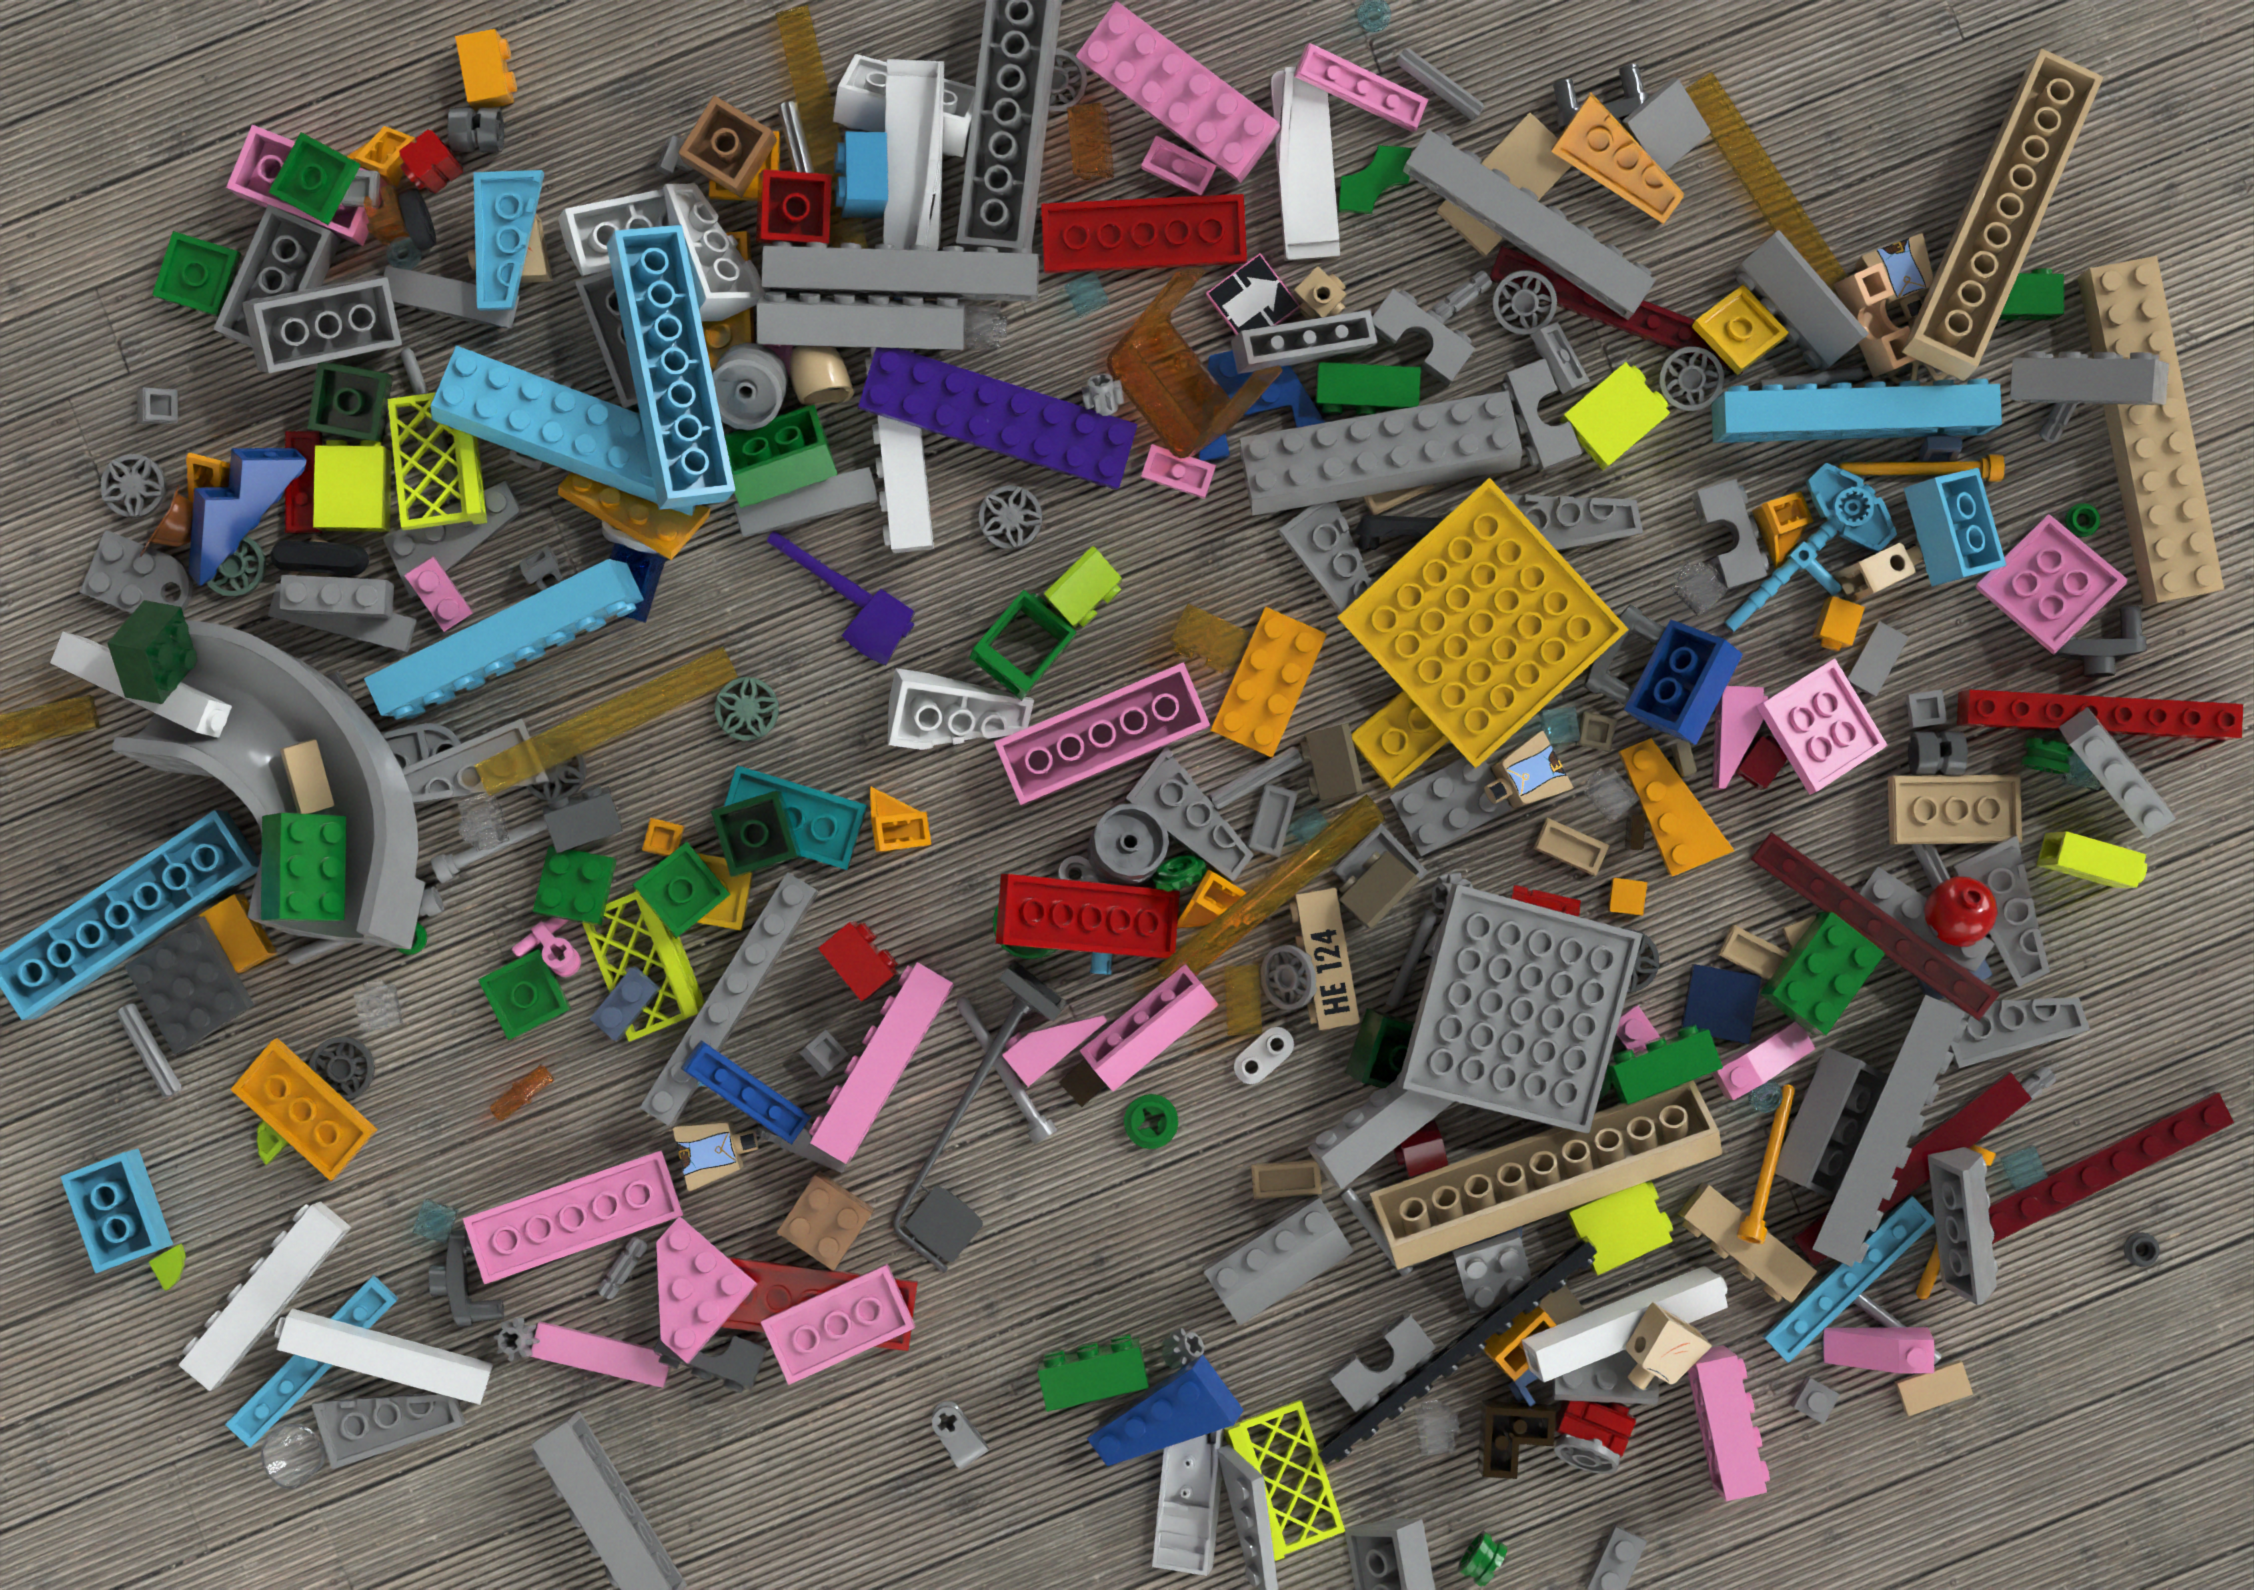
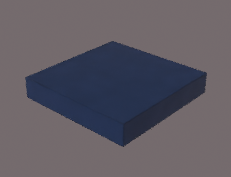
M1692 964L1680 1029L1696 1024L1697 1029H1709L1712 1037L1749 1044L1761 977Z

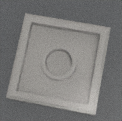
M1672 78L1622 121L1629 134L1664 172L1711 133L1685 88L1677 78Z
M1381 823L1331 870L1345 883L1352 875L1357 879L1366 870L1362 865L1375 851L1380 855L1384 851H1389L1420 880L1428 873Z

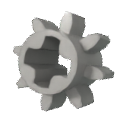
M1109 374L1094 375L1089 378L1088 386L1082 387L1085 408L1087 410L1093 408L1096 413L1102 416L1115 413L1118 410V404L1124 403L1121 381L1113 382V378Z
M1460 872L1438 876L1439 884L1435 885L1432 889V900L1436 907L1444 909L1445 912L1452 883L1473 888L1470 881L1462 879Z
M524 1317L515 1318L513 1324L510 1321L501 1322L500 1325L503 1330L499 1335L493 1336L495 1340H498L499 1349L497 1353L509 1354V1361L511 1362L518 1360L520 1355L524 1358L532 1356L530 1348L533 1344L540 1342V1340L535 1338L533 1331L536 1325H524Z
M1183 1328L1170 1333V1337L1162 1341L1165 1345L1162 1351L1163 1359L1173 1371L1179 1367L1183 1368L1204 1353V1344L1201 1338L1193 1331L1185 1334Z

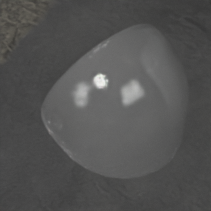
M285 1424L275 1429L265 1439L261 1448V1460L266 1473L274 1483L285 1489L298 1488L311 1479L320 1470L326 1457L325 1448L319 1436L300 1424Z

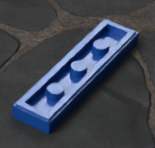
M700 1040L681 1067L690 1076L791 1145L811 1118L809 1114L702 1040Z

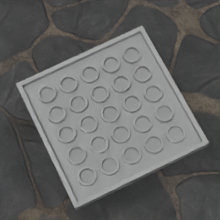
M1452 883L1398 1086L1403 1089L1589 1134L1643 934Z

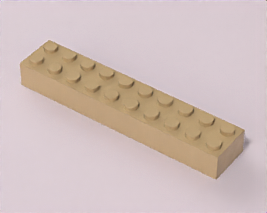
M2042 48L2027 66L1902 349V353L1963 381L1976 370L2104 78L2103 76Z
M2153 256L2090 268L2077 278L2093 357L2094 352H2114L2118 355H2123V359H2130V353L2143 352L2159 355V361L2169 363L2166 405L2103 404L2143 606L2224 590L2158 258Z
M1691 1080L1630 1105L1620 1104L1595 1113L1589 1134L1555 1127L1372 1192L1370 1197L1397 1270L1720 1156L1722 1155L1720 1132L1694 1080Z

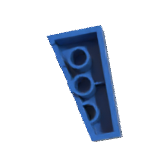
M1202 1354L1098 1423L1087 1437V1440L1106 1466H1110L1233 1426L1244 1410Z

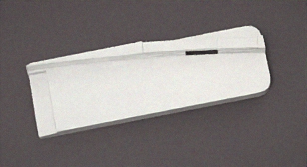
M887 59L885 132H887L888 202L884 211V244L894 245L895 250H909L911 245L928 246L929 251H938L940 248L944 61ZM933 194H935L934 205H933V211H932V216H931V219H930L929 217H930L932 199H933Z
M1285 67V70L1273 74L1271 79L1273 118L1279 124L1282 107L1281 131L1275 137L1284 260L1296 261L1340 257L1328 92L1294 77L1296 67Z
M1224 1429L1212 1432L1211 1442L1209 1443L1208 1434L1164 1448L1152 1567L1207 1576L1212 1571L1222 1482L1221 1464L1217 1449L1222 1447Z

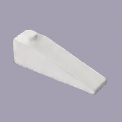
M663 189L566 208L558 217L567 252L582 277L597 274L611 268L607 243L614 231L669 226Z
M665 184L663 190L669 226L682 225L701 321H722L755 306L760 296H765L758 271L751 260L745 261L736 248L738 242L733 235L727 236L717 222L718 214L696 184Z
M896 668L889 697L888 745L924 750L933 748L934 745L953 743L954 745L964 743V740L982 737L990 739L1009 736L1028 728L1034 700L1033 698L1025 697L1021 701L1012 693L930 673Z

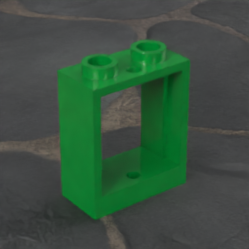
M1024 589L972 649L969 657L970 660L1021 701L1069 646L1077 633L1061 614L1056 616L1046 608L1047 604L1040 596L1035 593L1029 594ZM1020 611L1059 641L1029 677L991 647Z

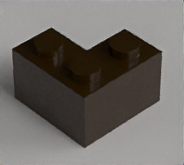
M1482 1400L1478 1470L1482 1477L1517 1479L1519 1444L1554 1446L1556 1411L1551 1405L1534 1404L1530 1407L1527 1403Z

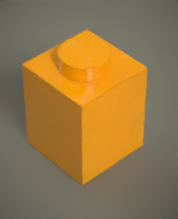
M1835 596L1825 599L1812 638L1821 640L1820 646L1833 651H1840L1841 648L1852 646L1865 607Z

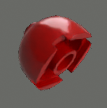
M1955 876L1944 880L1930 893L1924 906L1925 921L1928 926L1932 925L1933 929L1938 933L1937 937L1941 941L1955 947H1969L1982 940L1992 930L1998 914L1996 899L1991 890L1981 881L1971 877Z

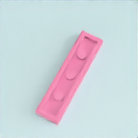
M1311 43L1305 46L1294 77L1411 132L1417 131L1429 100Z
M541 1321L537 1325L535 1338L540 1340V1342L533 1344L531 1350L533 1355L530 1357L662 1388L666 1384L669 1367L658 1362L660 1356L655 1355L654 1348Z

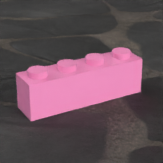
M1185 964L1083 1047L1080 1052L1093 1070L1114 1092L1219 1004Z

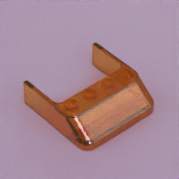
M1202 267L1177 271L1111 350L1107 358V367L1115 381H1121L1122 390L1169 451L1177 458H1187L1196 455L1230 430L1283 371L1279 365L1256 370L1230 399L1171 323V313L1205 273Z

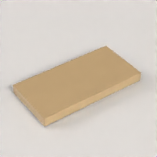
M1530 112L1481 163L1491 171L1493 168L1502 171L1509 177V183L1518 189L1524 187L1532 191L1538 197V202L1573 166L1551 152L1558 138ZM1447 200L1436 211L1483 257H1486L1503 239L1502 236Z
M2021 775L1888 776L1889 845L1999 843L2013 835H2017L2019 843H2022Z

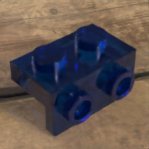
M615 543L609 559L627 563L644 599L635 604L637 608L635 611L622 617L646 623L666 558Z

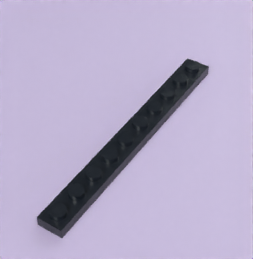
M1587 1235L1437 1352L1426 1364L1409 1374L1401 1384L1386 1392L1372 1407L1365 1411L1363 1410L1318 1446V1455L1327 1465L1332 1460L1336 1462L1343 1460L1353 1450L1350 1446L1360 1438L1363 1441L1370 1439L1379 1430L1377 1425L1387 1417L1390 1420L1398 1417L1406 1409L1404 1404L1415 1396L1416 1399H1420L1433 1388L1431 1383L1442 1375L1443 1378H1446L1454 1373L1460 1366L1458 1362L1467 1354L1471 1357L1475 1356L1486 1347L1487 1343L1485 1340L1494 1333L1500 1336L1510 1329L1514 1324L1512 1319L1523 1311L1526 1315L1533 1311L1541 1303L1539 1298L1550 1290L1551 1293H1555L1568 1282L1566 1277L1576 1269L1581 1272L1588 1268L1595 1261L1593 1256L1597 1253V1249Z

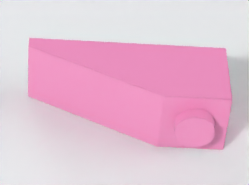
M1726 686L1715 708L1712 789L1719 790L1727 787L1762 724L1763 717L1756 706L1768 699V696H1764V687Z
M1104 1015L1094 1016L1031 1031L1024 1037L1018 1032L1008 1040L1005 1045L1007 1051L1002 1056L1029 1087L1106 1023L1107 1018Z
M1793 1021L1722 1060L1723 1068L1712 1072V1075L1724 1097L1735 1100L1764 1084L1815 1050V1047L1805 1029Z
M1928 1327L1825 1328L1823 1330V1361L1828 1364L1892 1373H1934V1338Z

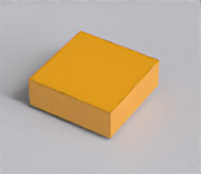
M650 818L642 851L668 857L680 847L685 826Z
M1612 878L1608 911L1643 916L1647 882Z

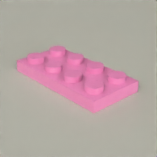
M888 1263L761 1321L788 1385L916 1327Z

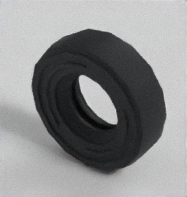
M417 188L401 191L398 194L399 206L413 244L418 250L434 247L436 245L435 229L422 195Z

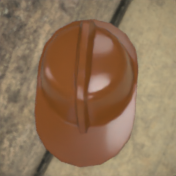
M180 485L177 486L168 512L145 545L140 557L144 555L151 543L180 547L191 542L193 502L178 494Z

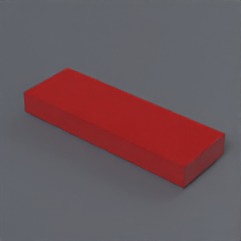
M285 431V448H296L306 459L303 473L298 478L293 479L285 488V533L322 534L321 530L313 527L315 446H322V433L320 431Z

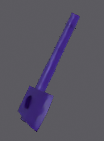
M773 531L766 542L780 550V553L783 552L808 569L811 574H815L835 591L862 608L841 636L860 653L886 666L902 637L906 638L915 624L911 620L915 615V611L881 588L874 596L845 576L821 563V560L818 561L790 542V539L787 540L776 531Z

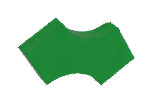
M1378 145L1375 157L1367 168L1353 175L1341 176L1338 212L1372 214L1377 198L1384 191L1393 186L1408 184L1409 175L1403 172V169L1411 156L1412 148Z

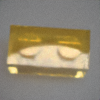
M1188 603L1170 643L1175 645L1173 651L1189 659H1192L1194 655L1206 660L1204 666L1223 674L1224 669L1232 671L1250 632Z
M1259 965L1223 966L1226 1034H1262Z

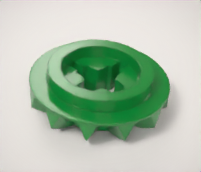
M1180 856L1163 863L1153 874L1152 879L1157 889H1164L1165 891L1180 890L1185 886L1191 887L1193 882L1200 881L1207 870L1202 858Z
M1156 1094L1137 1097L1127 1107L1124 1116V1127L1128 1137L1140 1147L1147 1149L1160 1148L1173 1139L1178 1129L1177 1111L1173 1104L1163 1096ZM1144 1108L1153 1116L1165 1114L1157 1122L1158 1131L1160 1132L1158 1135L1151 1127L1138 1129L1145 1121Z

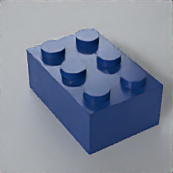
M1670 619L1624 711L1644 725L1697 745L1743 654L1723 638Z

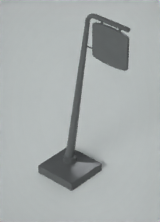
M1016 961L999 978L1016 996L1012 1001L1013 1007L893 1219L895 1233L943 1273L947 1271L948 1267L938 1260L939 1257L954 1262L983 1226V1221L963 1201L944 1188L935 1186L930 1192L921 1184L1023 1015L1029 1014L1031 1010H1034L1049 1020L1054 1021L1068 1003ZM921 1187L929 1195L906 1222V1227L913 1234V1237L910 1238L901 1230L899 1224L903 1214ZM915 1238H917L926 1247H928L930 1250L936 1253L937 1256L934 1257L922 1246H920L917 1242H915Z

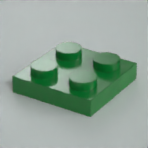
M300 132L268 193L329 225L361 164Z
M173 231L152 295L171 303L219 317L227 299L241 253Z
M685 842L632 885L675 939L731 895L688 842Z
M548 846L533 912L538 915L602 926L617 860L614 857L569 849L557 853L555 847Z
M542 948L478 979L508 1041L572 1009L554 972L542 958Z

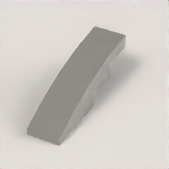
M386 266L383 277L388 278L393 304L447 315L457 320L512 329L520 297L518 295L514 310L479 311L477 309L475 284Z
M870 467L838 474L825 481L795 489L790 493H783L763 500L758 504H751L740 508L739 503L733 506L742 538L807 523L811 519L841 513L844 509L877 502L878 496Z
M276 584L268 613L269 617L408 653L416 619L394 613L392 618L357 617L340 613H324V615L289 614L279 609L281 584Z

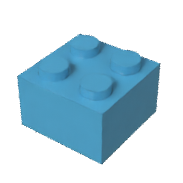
M846 131L843 142L837 143V152L834 153V172L840 173L837 186H835V207H841V218H882L888 202L887 132Z

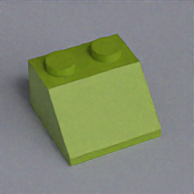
M1092 546L1044 593L1046 602L1073 626V629L1079 624L1084 628L1096 617L1098 613L1094 609L1103 600L1109 604L1122 591L1118 586L1122 583V578L1101 553Z

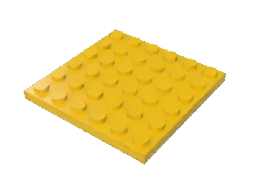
M1488 478L1337 617L1475 769L1629 630L1491 478Z

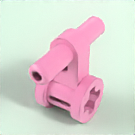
M551 917L545 923L540 921L531 928L532 933L512 947L514 954L521 958L538 944L542 943L544 946L542 950L544 962L560 977L574 975L581 966V957L566 939L555 938L553 935L555 931L570 920ZM564 954V960L560 961L558 957Z

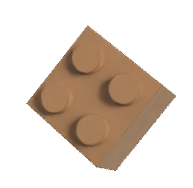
M714 95L678 154L685 164L742 198L776 144L777 139L771 129Z
M817 1172L776 1233L834 1271L875 1208L821 1172Z

